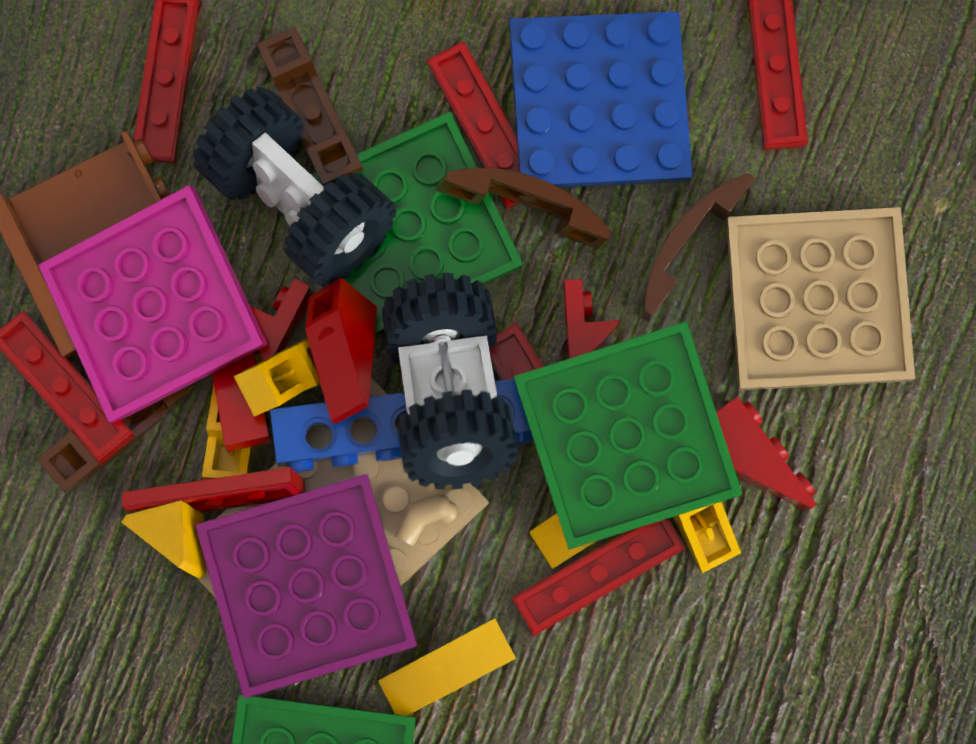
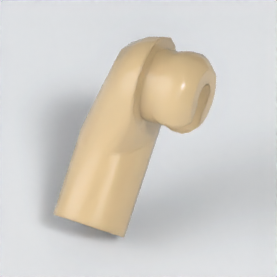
M438 494L413 502L394 537L414 547L425 525L437 521L447 525L454 521L458 512L456 504L449 501L447 496Z

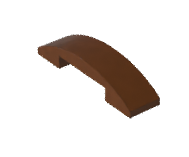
M294 26L257 43L258 49L283 102L303 120L301 124L304 126V132L300 134L303 138L302 143L322 185L325 186L330 181L336 183L337 178L345 174L348 177L351 172L364 170L296 27Z
M495 168L461 169L448 172L439 182L436 190L478 205L487 196V193L490 192L562 218L557 232L558 235L594 248H598L608 241L611 234L606 224L579 199L549 182L524 173Z
M747 173L720 185L698 201L674 227L658 254L646 285L642 305V318L648 323L678 282L665 271L710 212L717 215L723 221L727 219L755 179L752 175Z
M202 379L122 419L123 423L131 430L135 437L102 465L99 464L72 431L62 437L36 460L66 494L97 473L144 436L200 384Z

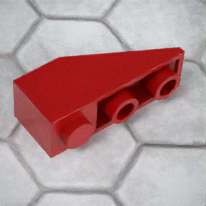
M342 278L309 297L305 326L330 420L334 424L353 414H358L369 406L377 306Z
M736 397L716 411L738 478L804 511L817 505L811 497L816 493L813 486L801 472L796 475L785 462L789 458L787 451L774 436L768 439L759 426L763 420L749 401L742 403Z

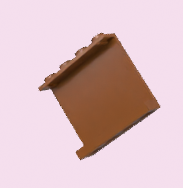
M127 130L121 133L124 142L9 199L0 193V232L61 355L70 360L79 355L38 265L171 195L161 176L156 179L153 178L147 164L153 162V158L142 138L134 141Z

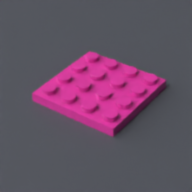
M186 186L38 265L109 423L122 420L268 345L201 199L193 186Z

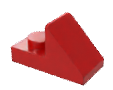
M294 278L289 288L283 286L273 304V309L277 311L274 317L250 305L268 344L259 349L262 361L286 349L308 306L309 297L314 294L309 285Z
M582 279L564 280L563 293L568 359L598 350L618 328L620 321L585 322V317H592L591 291H583Z

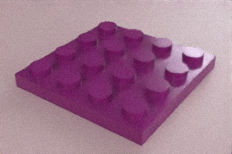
M368 474L195 525L243 698L418 646Z

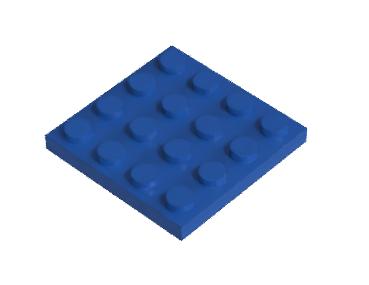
M679 11L511 18L509 20L519 173L539 178L559 188L686 182L692 179Z

